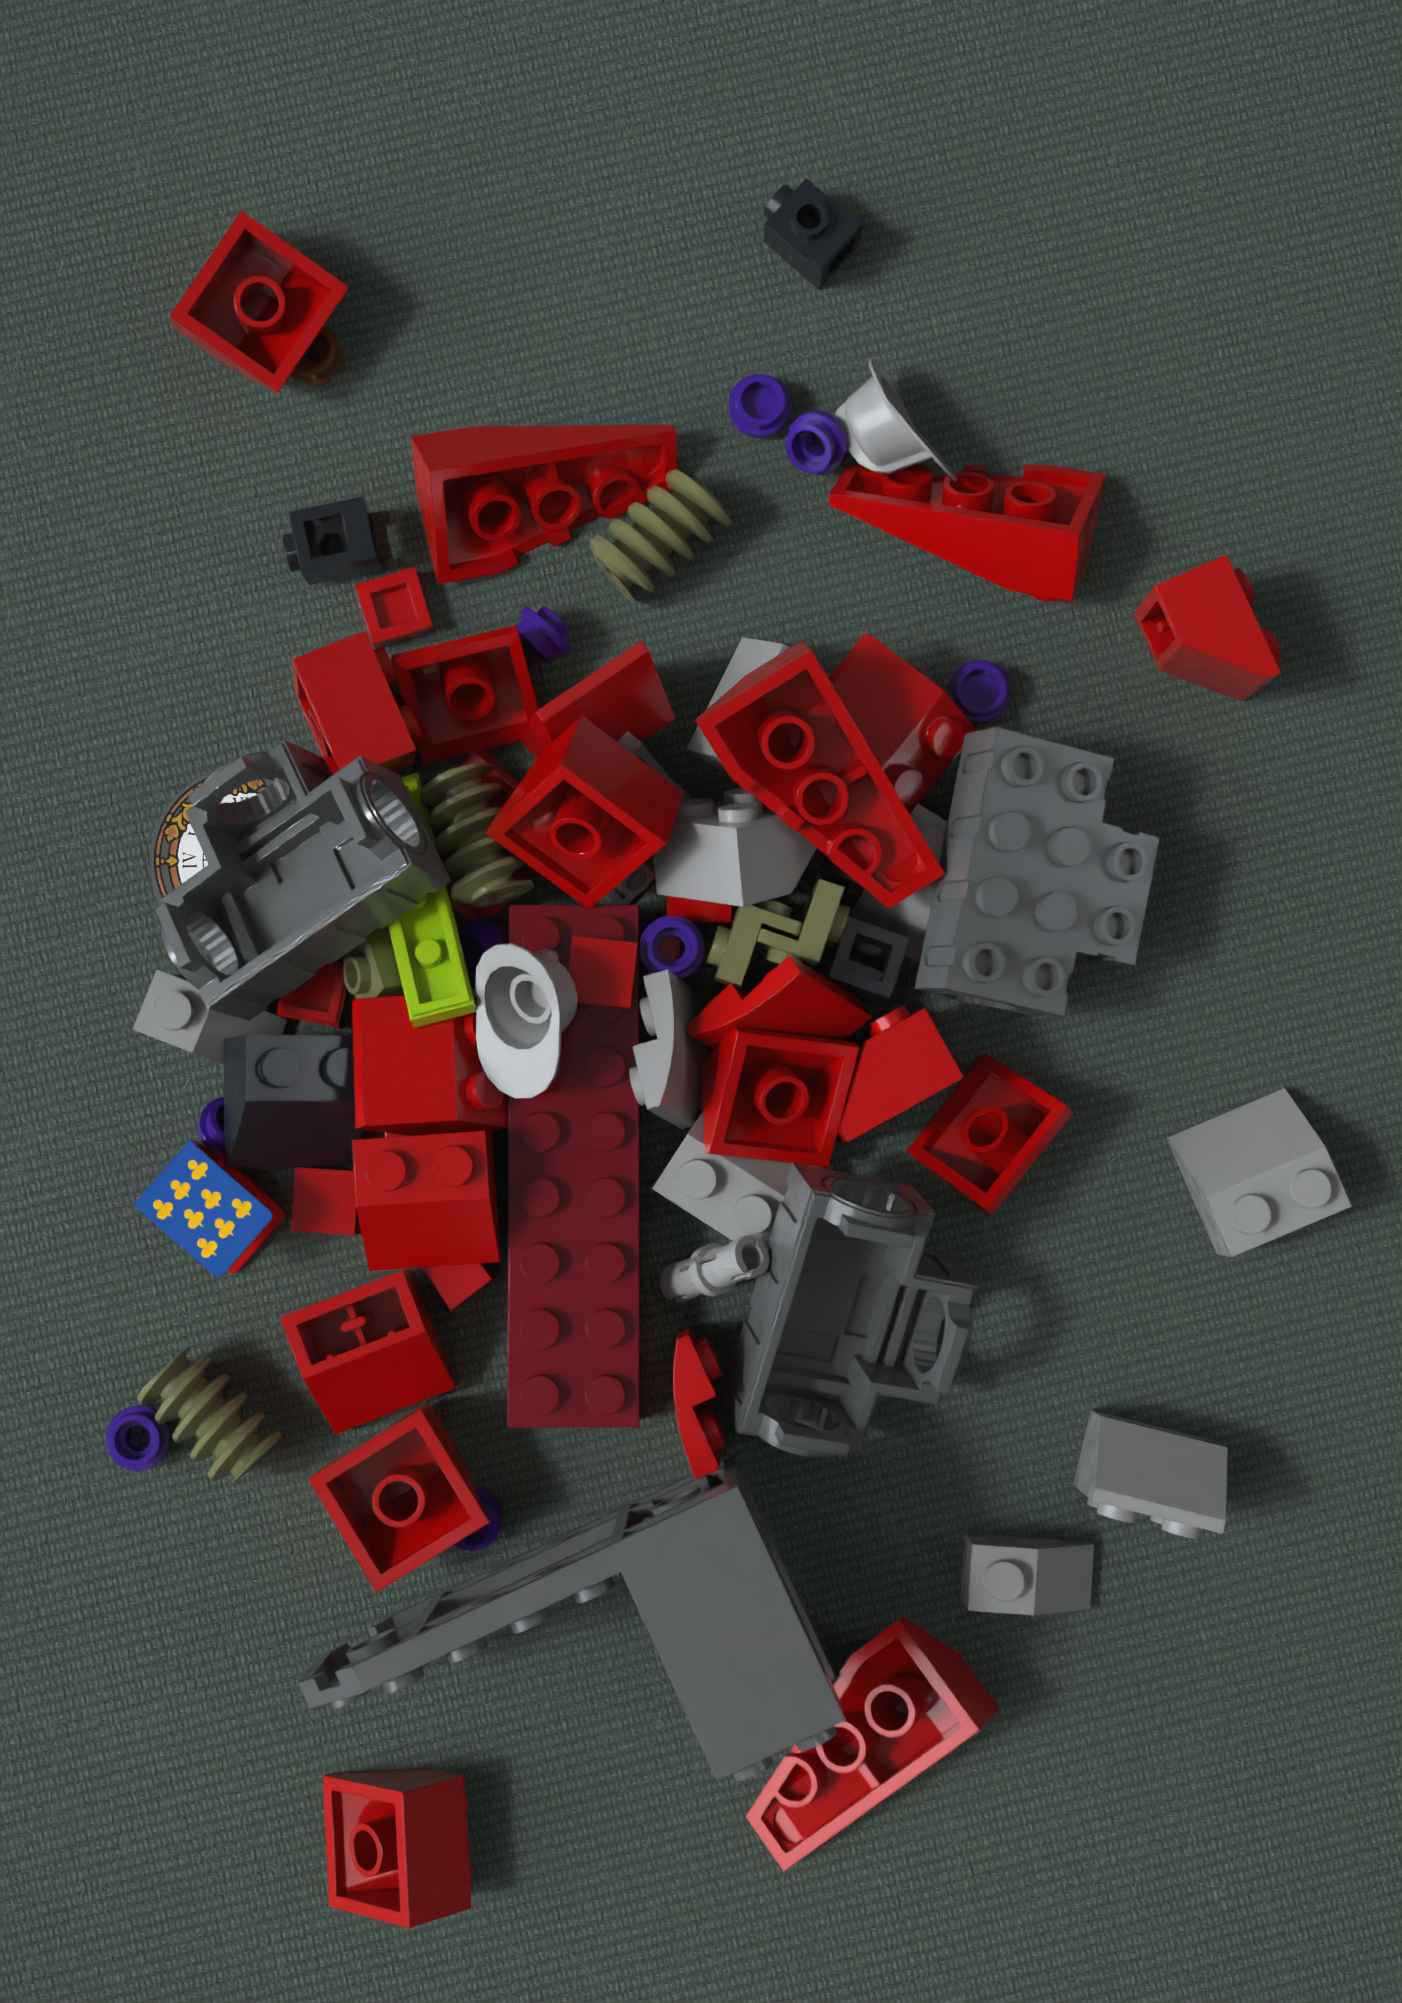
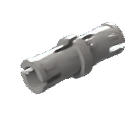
M752 1235L740 1237L726 1245L712 1243L699 1247L693 1252L691 1258L670 1263L662 1269L659 1280L661 1291L668 1300L676 1297L675 1303L677 1304L687 1302L702 1294L714 1297L728 1293L737 1282L759 1277L766 1272L769 1265L768 1250L760 1239L752 1242Z

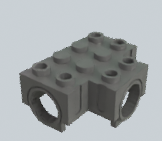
M1000 727L965 734L939 863L945 875L938 878L935 883L915 989L935 992L936 995L964 1003L1009 1010L1027 1015L1064 1016L1069 994L1066 993L1069 974H1073L1075 960L1098 966L1135 965L1160 837L1140 832L1128 833L1122 831L1121 827L1102 823L1106 800L1103 798L1106 783L1111 778L1114 758Z
M283 740L269 750L270 752L247 754L225 763L211 773L203 785L188 795L193 806L186 811V815L209 865L160 899L162 905L157 907L155 911L161 923V936L169 957L180 973L200 990L207 1009L249 1021L265 1011L267 1009L266 1006L275 999H282L317 975L316 971L324 965L334 963L366 941V936L378 928L383 929L415 907L417 901L429 892L435 893L451 882L399 774L359 756L333 775L325 758ZM276 778L273 784L268 786L266 790L249 799L232 803H220L225 796L241 785L257 779ZM189 932L205 946L216 968H213L199 953L189 936Z
M792 1162L786 1180L788 1188L783 1202L780 1201L768 1240L770 1247L768 1251L769 1265L766 1272L757 1277L750 1300L752 1308L748 1321H744L732 1360L734 1368L730 1380H726L721 1402L737 1433L752 1436L758 1435L772 1446L800 1456L811 1458H827L834 1455L847 1456L848 1452H861L878 1395L939 1405L942 1393L949 1394L951 1384L961 1373L968 1356L972 1336L970 1304L972 1303L977 1285L954 1257L933 1253L932 1256L923 1254L936 1213L914 1186ZM943 1317H945L943 1343L937 1359L938 1332ZM782 1419H788L802 1424H806L807 1426L812 1427L816 1430L802 1428L800 1426L793 1425Z

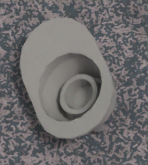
M870 358L868 364L872 376L855 390L835 413V418L840 422L847 435L848 450L861 466L876 473L886 474L934 459L948 476L957 483L959 481L915 427L901 398L882 368L874 359Z
M513 943L496 944L483 953L476 967V1041L478 1057L486 1076L499 1091L515 1099L534 1098L547 1090L557 1075L561 1055V1033L570 1025L576 1014L578 995L575 983L567 969L559 962V956L556 951L543 949L531 952Z

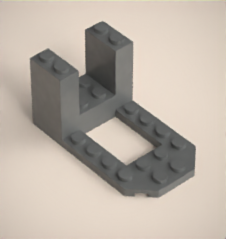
M735 1454L721 1460L720 1469L697 1480L694 1474H691L383 1619L368 1628L371 1638L355 1645L351 1649L347 1642L321 1655L298 1683L309 1709L328 1703L331 1704L333 1709L340 1708L370 1692L371 1689L383 1685L386 1694L396 1692L421 1679L425 1675L422 1669L441 1656L446 1655L450 1664L460 1662L485 1649L488 1646L485 1636L507 1625H510L514 1634L521 1633L550 1618L552 1614L548 1606L574 1595L577 1604H581L608 1592L615 1587L612 1576L621 1572L716 1781L733 1774L735 1781H743L754 1777L773 1764L772 1755L795 1744L799 1751L815 1748L833 1738L837 1734L835 1725L846 1721L842 1704L831 1683V1680L835 1678L833 1665Z

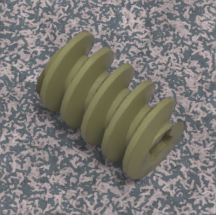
M677 469L671 470L666 474V482L670 493L658 486H652L647 490V498L651 509L638 502L628 506V514L632 526L620 519H613L609 523V531L614 543L600 535H594L590 539L589 545L601 570L626 599L636 606L637 604L630 589L634 584L651 594L656 590L649 571L656 568L669 577L675 574L669 558L670 553L674 551L689 561L694 558L688 541L690 536L694 535L708 545L713 541L707 525L711 518L726 528L732 525L726 510L710 490L697 477L692 475L689 477Z
M476 763L450 769L432 779L420 791L422 804L428 808H433L428 815L429 827L436 832H442L435 840L436 850L444 856H450L443 865L450 879L458 880L451 887L452 900L459 904H469L474 907H486L509 901L534 888L533 880H513L511 875L526 863L516 855L505 856L504 849L506 848L486 834L489 825L502 809V807L490 808L488 802L503 793L504 790L501 783H482L481 777L494 769L495 765L492 763Z
M190 1346L169 1362L142 1388L137 1396V1401L141 1405H148L162 1399L163 1402L155 1415L157 1423L165 1424L180 1418L181 1420L173 1433L172 1439L176 1443H182L197 1437L198 1440L190 1454V1458L193 1462H199L214 1455L216 1459L207 1477L211 1481H217L232 1475L233 1479L229 1485L230 1487L278 1443L283 1433L277 1429L259 1436L256 1432L265 1414L259 1410L241 1417L239 1412L248 1395L242 1391L224 1398L221 1394L230 1376L225 1372L207 1380L204 1374L213 1357L208 1353L190 1361L186 1357L191 1348Z

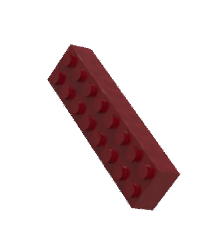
M509 905V943L516 944L531 952L543 949L556 951L559 956V962L567 971L569 969L572 936L637 942L638 953L631 1010L577 1004L575 1016L570 1025L561 1033V1055L557 1075L548 1089L534 1098L515 1099L508 1095V1428H639L641 1422V1109L631 1086L629 1071L630 1068L637 1066L633 1046L641 1044V957L639 950L641 912L639 905H593L590 909L584 905Z

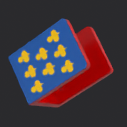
M189 1140L133 1204L216 1277H221L227 1272L231 1274L239 1272L285 1219L287 1214L283 1207L238 1168H224V1157L212 1153L205 1147L202 1141Z

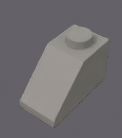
M157 969L132 1030L224 1064L225 1038L242 1035H284L290 1020L263 1011L249 1021L207 1009L199 989L185 979Z
M965 1533L961 1599L968 1611L1035 1616L1090 1609L1094 1543Z

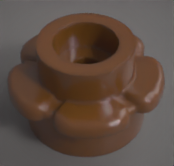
M323 327L291 374L293 379H302L307 386L319 387L329 383L334 372L338 373L341 371L345 362V352L343 347L337 344V336L331 329ZM317 351L320 354L317 361H310L308 359L310 352Z

